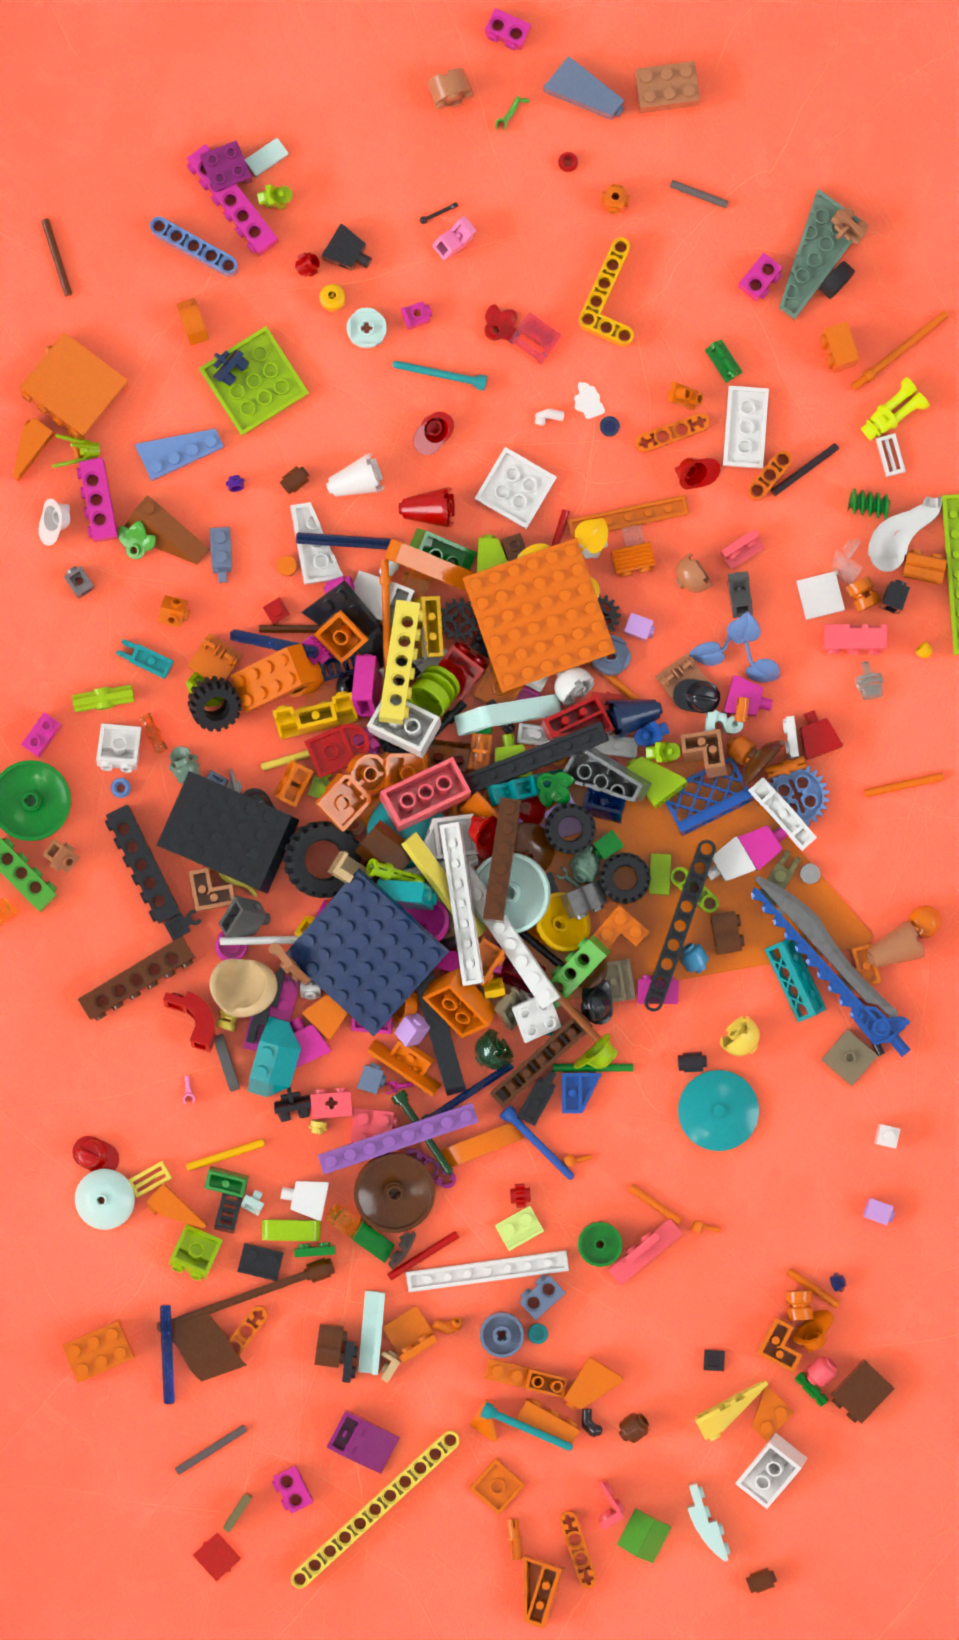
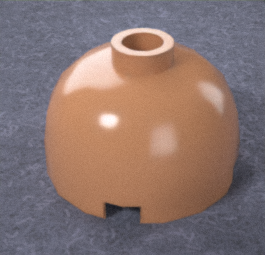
M690 552L678 562L676 566L678 578L675 580L681 589L686 588L689 592L701 593L713 586L712 582L707 583V580L710 579L698 560L691 559L694 555Z

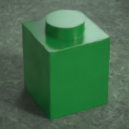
M611 830L592 844L594 846L592 851L598 859L602 858L605 861L622 849L624 845L615 832Z

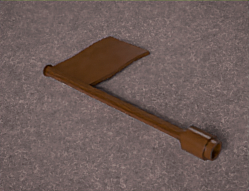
M331 1258L316 1260L306 1264L307 1268L298 1274L161 1323L158 1322L157 1329L160 1333L164 1331L177 1346L189 1369L201 1382L247 1366V1364L237 1355L224 1331L209 1314L306 1279L308 1281L312 1280L315 1283L329 1278L335 1273Z

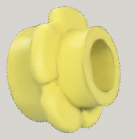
M311 1120V1124L308 1126V1128L312 1129L311 1132L315 1134H323L324 1131L328 1130L326 1128V1121Z

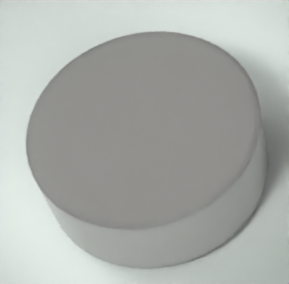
M806 864L800 870V878L806 884H813L820 878V869L814 864Z

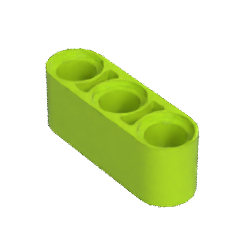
M683 867L675 868L670 874L671 882L680 891L683 889L688 871ZM676 871H682L685 874L683 882H677L674 879ZM690 882L687 886L688 891L691 885H697V883ZM703 886L697 906L706 913H712L717 910L719 901L712 892ZM706 898L714 900L715 906L713 909H707L704 906Z
M262 1220V1240L320 1241L321 1221Z

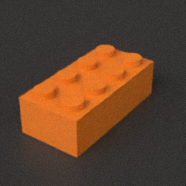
M302 643L285 647L230 675L245 713L260 709L317 681Z

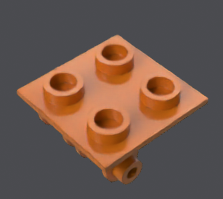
M209 633L203 639L201 646L187 666L204 678L208 677L209 680L212 679V676H217L218 680L220 677L226 680L243 655Z

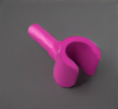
M390 1081L384 1084V1086L390 1085L392 1088L391 1091L385 1092L388 1095L397 1092L398 1089L414 1086L412 1082L397 1083Z

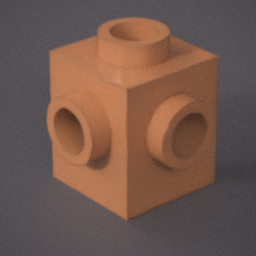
M55 839L43 853V856L51 861L49 865L58 872L62 869L69 873L80 858L74 853V847L67 842L63 845Z

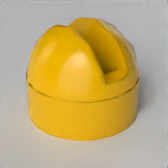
M924 641L917 647L915 653L920 658H928L932 654V647L927 641Z

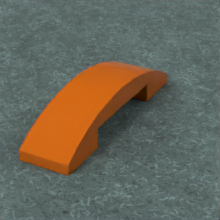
M510 1122L441 1149L450 1166L454 1167L524 1138L522 1133Z

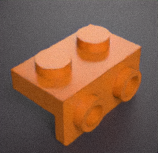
M482 937L479 941L484 976V983H481V985L484 986L485 983L488 984L494 976L492 972L496 966L499 967L505 960V951Z

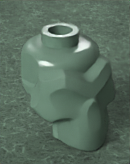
M177 746L172 750L169 757L172 762L169 765V770L180 784H183L188 771L198 775L201 774L197 755L190 754L189 749L183 746Z
M591 844L582 852L575 853L569 863L574 879L579 883H592L600 872V860L591 853L593 849Z

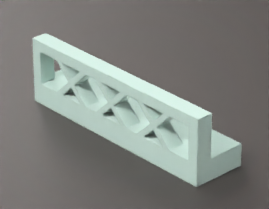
M365 1290L358 1372L372 1373V1375H378L385 1292Z

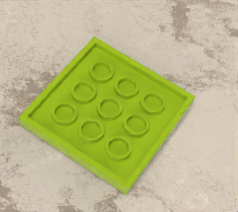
M267 326L227 350L230 355L235 349L240 350L244 354L243 357L249 363L242 372L235 366L231 369L230 372L236 377L235 382L231 386L213 378V375L219 370V368L216 369L213 366L217 361L216 358L198 368L241 436H244L309 395L308 390Z

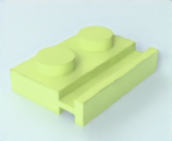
M530 1205L495 1225L509 1251L544 1232Z

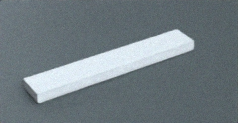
M519 723L517 743L539 746L549 742L540 725ZM607 735L608 742L594 747L605 755L635 758L637 756L638 744L631 737H623L616 740L613 738L616 735Z

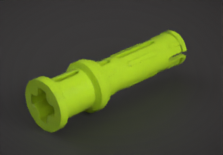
M370 859L366 866V874L370 877L377 876L381 877L382 880L391 879L395 881L425 883L424 876L394 868L390 863H380L377 859Z

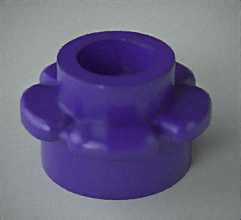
M233 475L228 478L225 485L228 486L230 492H238L244 489L245 479L240 478L239 475Z

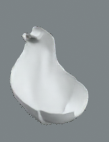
M926 497L923 504L888 518L876 528L869 542L868 556L877 569L887 572L894 571L900 567L912 538L939 514L942 497Z

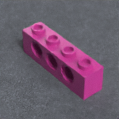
M96 458L79 462L80 467L76 468L78 479H82L83 482L80 492L82 499H86L87 507H84L85 518L90 520L91 526L87 527L89 538H93L95 543L118 539L104 459ZM92 476L98 477V483L94 486L88 484V480ZM101 496V504L93 505V497ZM98 516H105L106 521L104 524L97 525L95 523Z

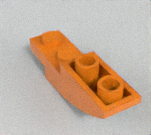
M488 1358L483 1378L559 1398H564L568 1378L491 1358Z

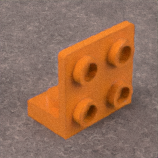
M414 1306L383 1326V1330L397 1350L403 1363L438 1342L437 1337L417 1306Z

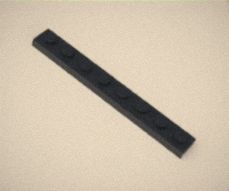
M598 722L465 774L463 777L472 795L487 789L491 785L503 783L606 743L609 739L603 722Z

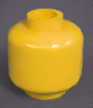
M328 284L320 291V303L327 311L335 312L344 306L346 297L344 290L339 285Z

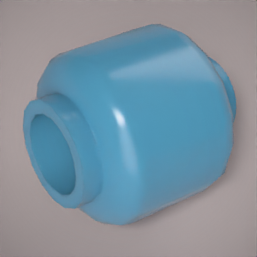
M691 942L682 947L679 960L687 972L700 973L706 969L709 957L700 944Z

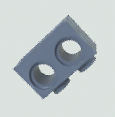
M543 1274L535 1281L537 1285L532 1290L527 1288L520 1295L522 1299L519 1303L535 1320L566 1294L550 1274L547 1276ZM547 1283H551L555 1288L554 1292L549 1295L543 1292V1286ZM529 1298H538L539 1305L536 1308L529 1307Z

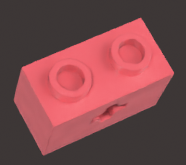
M336 1088L335 1093H327V1089L315 1090V1094L310 1095L312 1119L353 1116L352 1092H347V1088ZM330 1097L337 1101L338 1105H334V1109H330V1106L326 1105Z

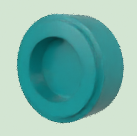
M533 1324L528 1330V1338L534 1344H542L548 1337V1330L543 1324Z

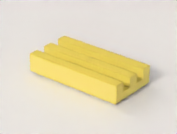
M162 1160L130 1178L129 1182L133 1187L136 1198L172 1179V1176ZM161 1166L162 1170L136 1185L133 1184L135 1180ZM165 1173L166 1177L140 1192L137 1191L139 1187Z

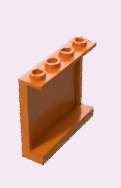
M64 332L21 384L20 392L22 393V398L26 401H33L37 404V409L45 415L47 413L53 417L52 420L61 427L64 425L69 429L68 432L76 439L80 437L84 440L85 434L120 391L126 389L128 380Z

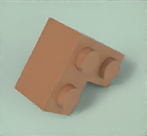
M720 729L680 735L685 763L704 760L707 778L727 775L723 738Z
M209 868L188 871L196 912L230 906L235 897L233 884L213 887Z

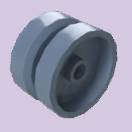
M498 1311L484 1319L480 1327V1341L487 1353L495 1357L506 1358L514 1355L521 1348L524 1341V1330L521 1322L515 1315L509 1312ZM505 1331V1337L500 1338L498 1332Z

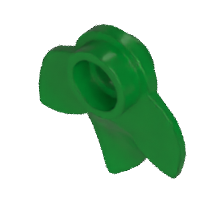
M545 772L539 775L537 786L540 790V802L546 807L551 806L553 801L560 804L569 803L570 793L567 787L575 781L574 778L565 772H557L555 774ZM546 780L551 781L548 786H545L543 783Z

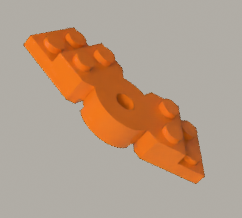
M388 752L383 753L381 756L371 753L358 754L349 762L346 773H338L325 787L326 791L314 804L340 831L344 832L371 803L370 794L382 791L426 770L428 753L424 755L423 759L412 753ZM370 769L371 775L369 778H366L365 773Z

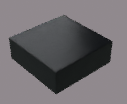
M704 1349L703 1370L724 1371L725 1351Z

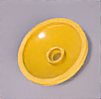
M553 893L550 895L548 909L543 918L536 924V928L541 939L549 947L561 952H571L579 948L577 945L585 937H589L591 930L590 916L587 911L588 916L579 920L576 917L569 919L560 899V896L567 893Z

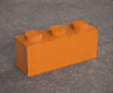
M534 1398L531 1401L525 1400L515 1419L573 1444L580 1431V1428L577 1427V1422L569 1418L565 1421L559 1417V1412L552 1408L549 1410L542 1408V1403Z

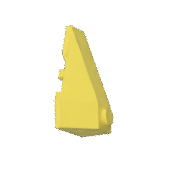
M764 1379L694 1416L693 1418L705 1441L707 1439L713 1441L721 1436L720 1433L768 1385L767 1381Z

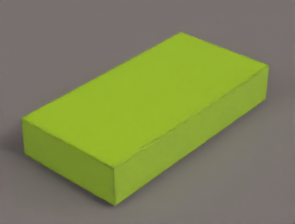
M651 853L649 894L669 895L670 854Z

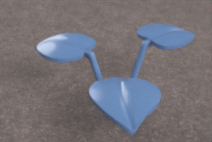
M749 611L733 620L727 626L728 634L723 647L720 648L717 642H705L689 652L690 657L703 665L715 666L725 659L723 652L726 650L730 640L736 644L744 642L751 665L746 668V674L751 680L766 683L780 677V668L775 661L765 658L759 659L756 662L752 660L748 641L757 640L760 637L761 630L758 622Z

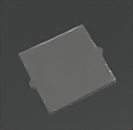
M419 628L421 629L420 640L415 641L414 648L418 649L417 660L412 662L416 667L428 660L424 628Z

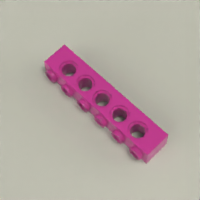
M205 144L187 157L189 164L186 166L193 175L197 174L201 180L198 182L205 191L209 189L212 193L210 198L217 207L221 205L224 209L223 215L228 222H234L237 226L234 228L241 238L245 237L249 243L246 245L253 254L257 253L260 257L279 243L278 238L237 184L214 192L208 175L202 173L204 165L200 155L211 151ZM230 197L237 200L232 206L226 204V200ZM241 213H246L249 217L246 221L242 222L238 220V216ZM259 229L261 233L258 237L250 236V231Z

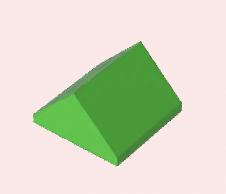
M635 1508L617 1545L638 1558L654 1563L671 1526Z

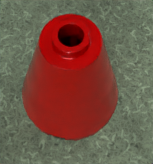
M446 487L404 498L398 506L399 514L408 520L447 528L452 527L454 522H450L451 516H455L454 494L449 493L452 488Z

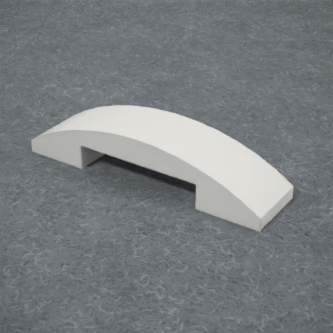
M764 777L748 790L801 851L817 838L800 816Z

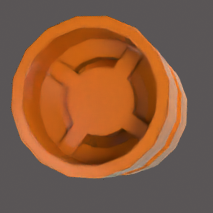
M869 576L846 587L850 598L855 599L854 605L858 613L882 601L877 591L872 590L874 585Z
M812 1290L786 1291V1303L790 1304V1307L787 1308V1320L814 1319L813 1307L809 1305L812 1302Z

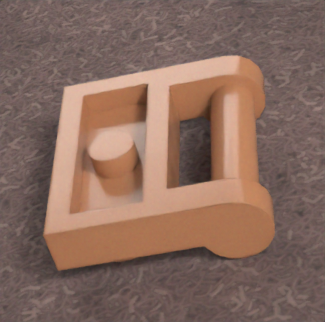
M272 943L269 946V952L273 956L279 957L282 961L280 964L282 969L287 974L289 973L296 982L300 980L306 985L311 981L278 943Z

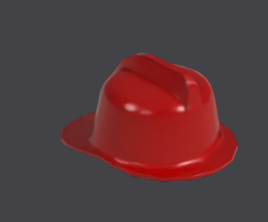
M439 411L423 419L413 437L414 447L417 452L422 455H431L440 449L453 433L454 421L451 416Z
M691 457L684 459L679 466L675 467V472L683 489L705 487L712 484L718 478L720 464L713 458L696 459Z
M495 816L471 817L468 835L476 844L478 855L481 858L492 856L497 818Z
M83 1136L73 1146L72 1153L75 1162L89 1171L98 1169L115 1170L118 1167L120 1159L117 1150L112 1145L96 1137Z

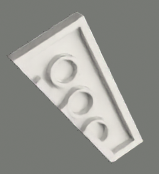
M311 502L290 506L295 538L298 532L324 534ZM297 544L304 585L326 582L343 576L330 546Z

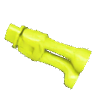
M905 377L901 381L899 392L884 405H879L869 420H866V424L860 429L871 441L876 436L880 437L882 433L887 432L891 428H896L898 423L916 409L925 410L930 404L918 392L894 414L891 412L917 391L913 382L908 377Z

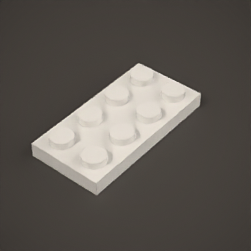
M728 387L723 466L763 469L768 388Z

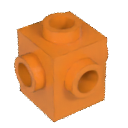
M619 184L607 186V190L602 191L600 203H604L603 210L610 214L623 213L624 207H628L630 195H626L627 189ZM612 196H618L619 199L613 200Z
M165 595L160 606L158 622L181 628L183 622L188 621L189 618L188 600Z

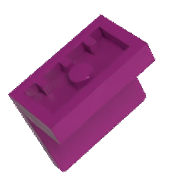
M237 140L200 155L214 192L244 181L245 185L253 182Z

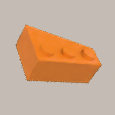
M525 1555L523 1556L524 1622L545 1628L551 1615L565 1567Z

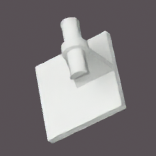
M520 990L519 993L525 1001L512 1006L511 1009L524 1043L562 1028L553 1003L542 1009L535 997L530 998L533 994Z

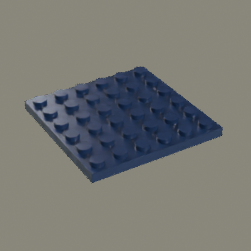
M359 868L353 874L354 877L351 882L345 883L286 953L310 979L374 1037L449 953V950Z

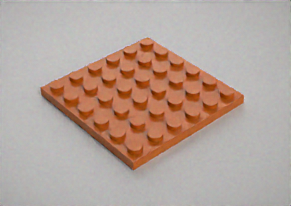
M577 538L462 577L502 693L616 653Z

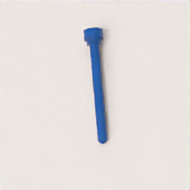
M511 1105L507 1106L499 1117L504 1122H511L567 1179L572 1180L574 1173L517 1117L516 1110Z

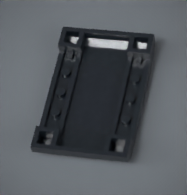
M188 771L156 846L268 894L285 855V846L289 844V838L294 834L299 819Z

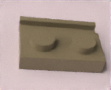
M630 960L607 962L608 971L605 980L610 985L612 1003L636 999Z
M511 987L512 992L509 995L506 994L503 999H500L494 1009L505 1027L511 1031L517 1025L511 1007L525 1001L519 991Z

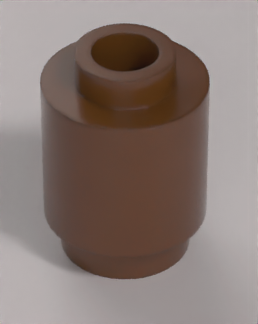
M296 465L282 477L283 480L279 483L290 495L309 482L307 477L310 475L303 466L299 468Z
M767 1567L751 1573L746 1578L751 1593H760L775 1587L774 1583L777 1582L774 1571H769Z

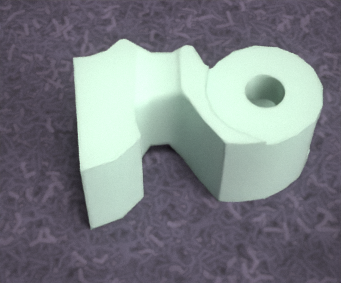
M717 710L706 713L704 731L714 730L716 722L721 723L725 734L733 735L740 732L743 728V722H735V717L733 716L727 718L725 713Z

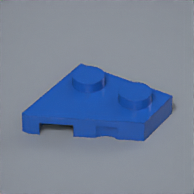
M562 1073V1114L583 1113L601 1077V1073Z

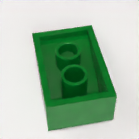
M419 528L416 529L410 544L411 547L467 570H470L477 553Z

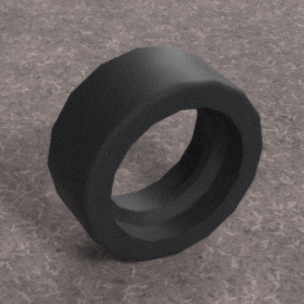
M842 261L824 280L819 290L829 299H832L850 280L855 270L848 263Z

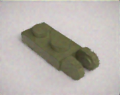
M788 850L785 851L780 861L775 864L766 879L785 889L792 878L793 871L801 860L797 856L789 870L782 866L790 856ZM761 888L760 892L775 906L776 903Z

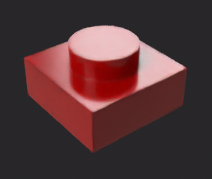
M280 597L263 607L273 625L290 615Z

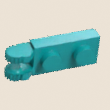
M122 639L121 643L124 646L135 650L132 656L121 650H117L116 655L166 680L174 663L173 660L139 644L136 645Z

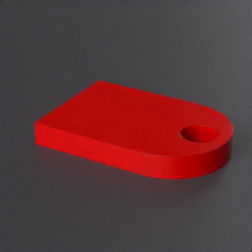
M354 724L341 725L304 741L320 779L347 768L353 757L361 753H368L370 747L366 732ZM362 735L365 739L363 745H354V736Z

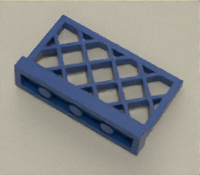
M730 757L726 758L725 761L726 764L730 763L732 765V775L720 776L730 779L727 790L716 787L719 776L715 778L713 785L702 782L704 775H706L704 769L686 778L687 784L690 782L698 784L695 794L684 791V788L678 792L681 794L677 803L669 800L665 802L681 836L754 801V797L748 791V786L746 788L743 786L744 790L738 793L729 791L732 781L739 782L742 785V775L735 761ZM701 785L712 788L709 799L698 796ZM714 790L725 793L722 801L711 800ZM683 794L694 797L691 808L680 805ZM696 799L707 802L704 810L693 809ZM678 808L689 811L686 819L679 821L676 815Z

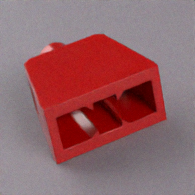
M815 710L803 714L807 725L799 730L806 761L843 747L828 718L819 721Z

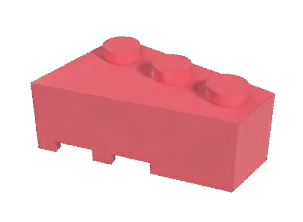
M825 624L823 626V650L827 651V654H840V651H848V655H859L860 651L868 652V655H880V652L887 648V624H881V626H869V624Z

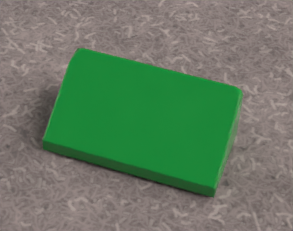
M210 1166L204 1188L243 1198L249 1176Z
M364 1222L360 1224L351 1237L353 1241L383 1263L387 1261L395 1244Z

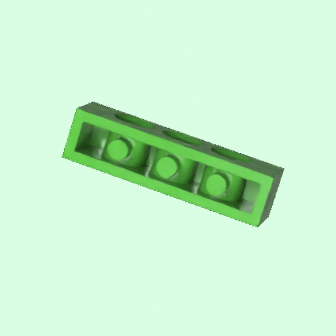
M0 837V872L39 912H42L58 896L55 892L57 888L50 881L46 883L41 878L43 874L36 867L32 869L27 864L29 859L22 852L17 854L13 850L15 845L8 838L4 840ZM10 853L13 856V861L11 864L6 865L3 862V857L5 854ZM20 868L27 870V876L24 879H19L17 876V871ZM35 882L41 884V890L38 893H33L31 890V886Z
M594 935L589 939L585 937L577 945L580 949L576 953L572 951L564 959L567 963L563 967L559 965L551 973L554 977L550 982L554 986L555 982L562 984L563 990L558 991L566 999L611 952ZM581 954L588 955L590 961H583ZM568 968H573L576 971V976H571L568 973ZM557 1000L553 1002L556 1010L560 1006V1004L557 1002Z

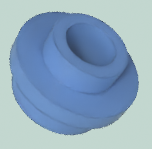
M117 778L111 784V792L118 798L128 796L131 791L129 781L124 778ZM120 784L125 786L122 792H119L117 789Z

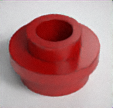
M571 152L561 154L558 159L559 168L564 172L574 171L578 165L576 155ZM567 159L572 162L569 166L564 164V161Z

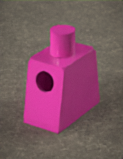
M733 675L723 713L735 715L737 697L750 698L747 716L756 717L758 708L770 711L773 700L762 697L763 687Z
M767 825L739 836L738 839L755 866L756 871H758L782 850L778 842L788 837L782 827L772 832Z
M301 1017L290 1021L295 1032L294 1034L301 1046L296 1068L331 1052L330 1047L313 1024L305 1027Z

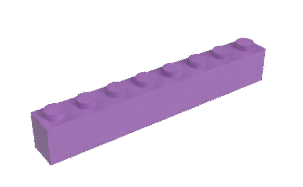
M468 1103L317 1154L323 1174H327L478 1123L479 1121L473 1103Z

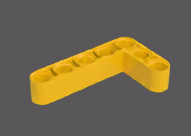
M622 237L615 239L611 245L580 314L579 326L584 331L620 347H628L631 345L634 337L632 329L601 315L629 254L630 243ZM618 244H623L626 250L618 252L615 247ZM615 262L618 268L612 271L608 269L607 264ZM607 280L610 286L606 289L601 288L599 282ZM599 298L602 304L595 307L591 304V300ZM585 316H590L594 322L586 325L582 319ZM608 324L612 330L609 333H604L601 330V326ZM622 332H626L629 334L630 339L622 341L619 335Z

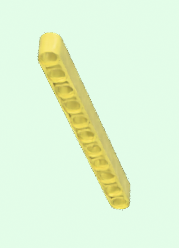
M447 1430L293 1571L291 1575L292 1585L295 1588L301 1589L317 1577L459 1445L460 1438L455 1430ZM449 1434L456 1437V1442L453 1445H448L445 1442V1437ZM433 1448L441 1451V1456L437 1459L430 1456V1451ZM423 1462L426 1465V1470L421 1473L415 1470L416 1463ZM408 1476L411 1479V1484L409 1486L401 1485L400 1478ZM387 1490L395 1491L396 1498L393 1500L386 1499L385 1492ZM372 1504L380 1505V1513L373 1514L370 1511V1506ZM357 1518L365 1519L366 1525L363 1528L355 1525L354 1521ZM344 1531L351 1535V1539L347 1542L342 1541L339 1536ZM328 1545L334 1546L336 1553L331 1556L327 1555L325 1547ZM313 1559L319 1560L321 1567L319 1569H312L310 1561ZM302 1573L305 1575L306 1580L303 1583H298L294 1576Z

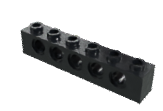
M127 804L106 814V826L109 831L113 830L116 838L113 840L118 850L122 848L125 854L122 857L127 868L131 866L134 872L131 877L135 885H140L143 891L140 893L145 904L149 903L152 909L149 911L153 922L157 921L158 924H162L182 914L130 806ZM122 824H128L130 827L129 832L125 835L119 832V827ZM130 842L138 843V850L134 853L128 851ZM139 860L147 862V868L143 871L137 869L136 865ZM148 878L156 880V886L152 889H148L145 885ZM157 896H163L165 899L162 907H156L154 904V899Z

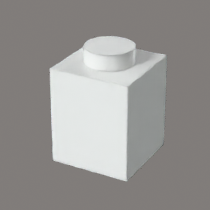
M878 1124L874 1144L896 1149L901 1129Z

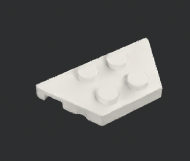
M472 813L431 819L423 842L436 859L444 858L440 825L461 822L466 855L478 854L476 844L468 835L471 817L474 816Z

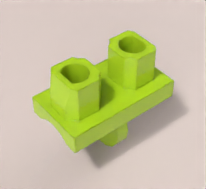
M272 184L265 185L266 191L257 193L259 205H266L267 208L275 207L280 210L286 209V203L290 202L293 197V192L289 187H276Z
M655 742V747H646V759H656V763L672 762V760H677L681 755V748L676 743Z

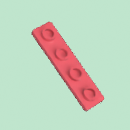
M671 1219L667 1220L652 1234L649 1231L642 1236L640 1244L630 1246L625 1251L626 1255L609 1268V1272L620 1285L624 1284L682 1236V1232Z

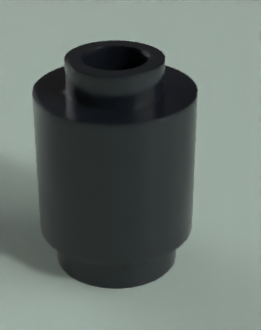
M702 1051L685 1052L683 1055H678L679 1071H684V1073L703 1072V1067H707V1057L702 1055Z

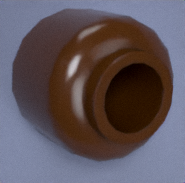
M631 1413L619 1423V1435L626 1442L636 1443L648 1434L649 1422L641 1413Z

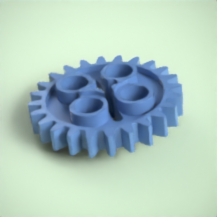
M808 766L805 770L800 769L790 772V775L783 774L778 777H772L773 783L770 784L777 792L779 786L782 785L789 789L788 795L782 797L788 804L795 805L796 813L808 827L810 826V820L815 823L817 822L816 815L823 816L820 810H827L823 802H829V799L824 797L829 791L823 790L827 783L820 782L823 776L818 778L815 776L817 770L811 773L810 766ZM798 778L806 779V788L798 787ZM789 780H792L796 793H801L802 795L799 800L805 810L804 813L801 812L797 799H792L794 792L789 784ZM811 796L814 798L815 805L813 807L806 806L804 802L806 797Z

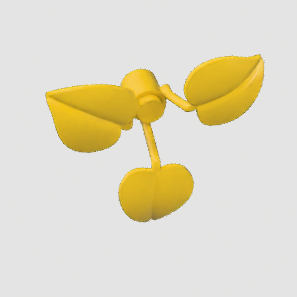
M603 518L586 520L577 526L575 538H577L580 545H583L580 548L582 552L586 548L590 553L595 554L605 547L608 539V527ZM542 543L531 545L524 549L517 558L550 546ZM590 577L598 598L600 593L599 585L595 579Z

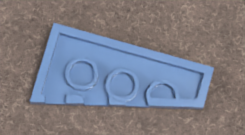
M216 428L135 444L151 481L224 448Z

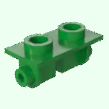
M722 339L713 342L705 349V352L726 383L743 373Z

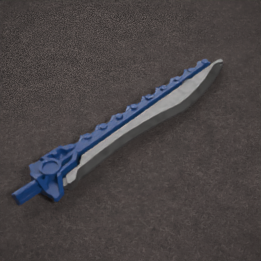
M755 877L757 884L779 908L776 909L757 888H754L752 893H750L752 899L762 901L763 912L774 915V926L785 928V933H783L785 939L796 941V946H794L796 952L806 954L807 965L818 968V979L829 981V986H827L829 992L840 994V999H838L840 1005L851 1008V1018L854 1019V1022L874 1045L884 1042L890 1043L901 1057L906 1055L911 1049L898 1034L905 1029L906 1025L910 1024V1021L903 1016L898 1017L897 1010L857 972L837 947L820 918L808 906L785 889L764 878ZM786 914L866 1003L877 1004L889 1015V1018L876 1007L864 1006L783 915Z

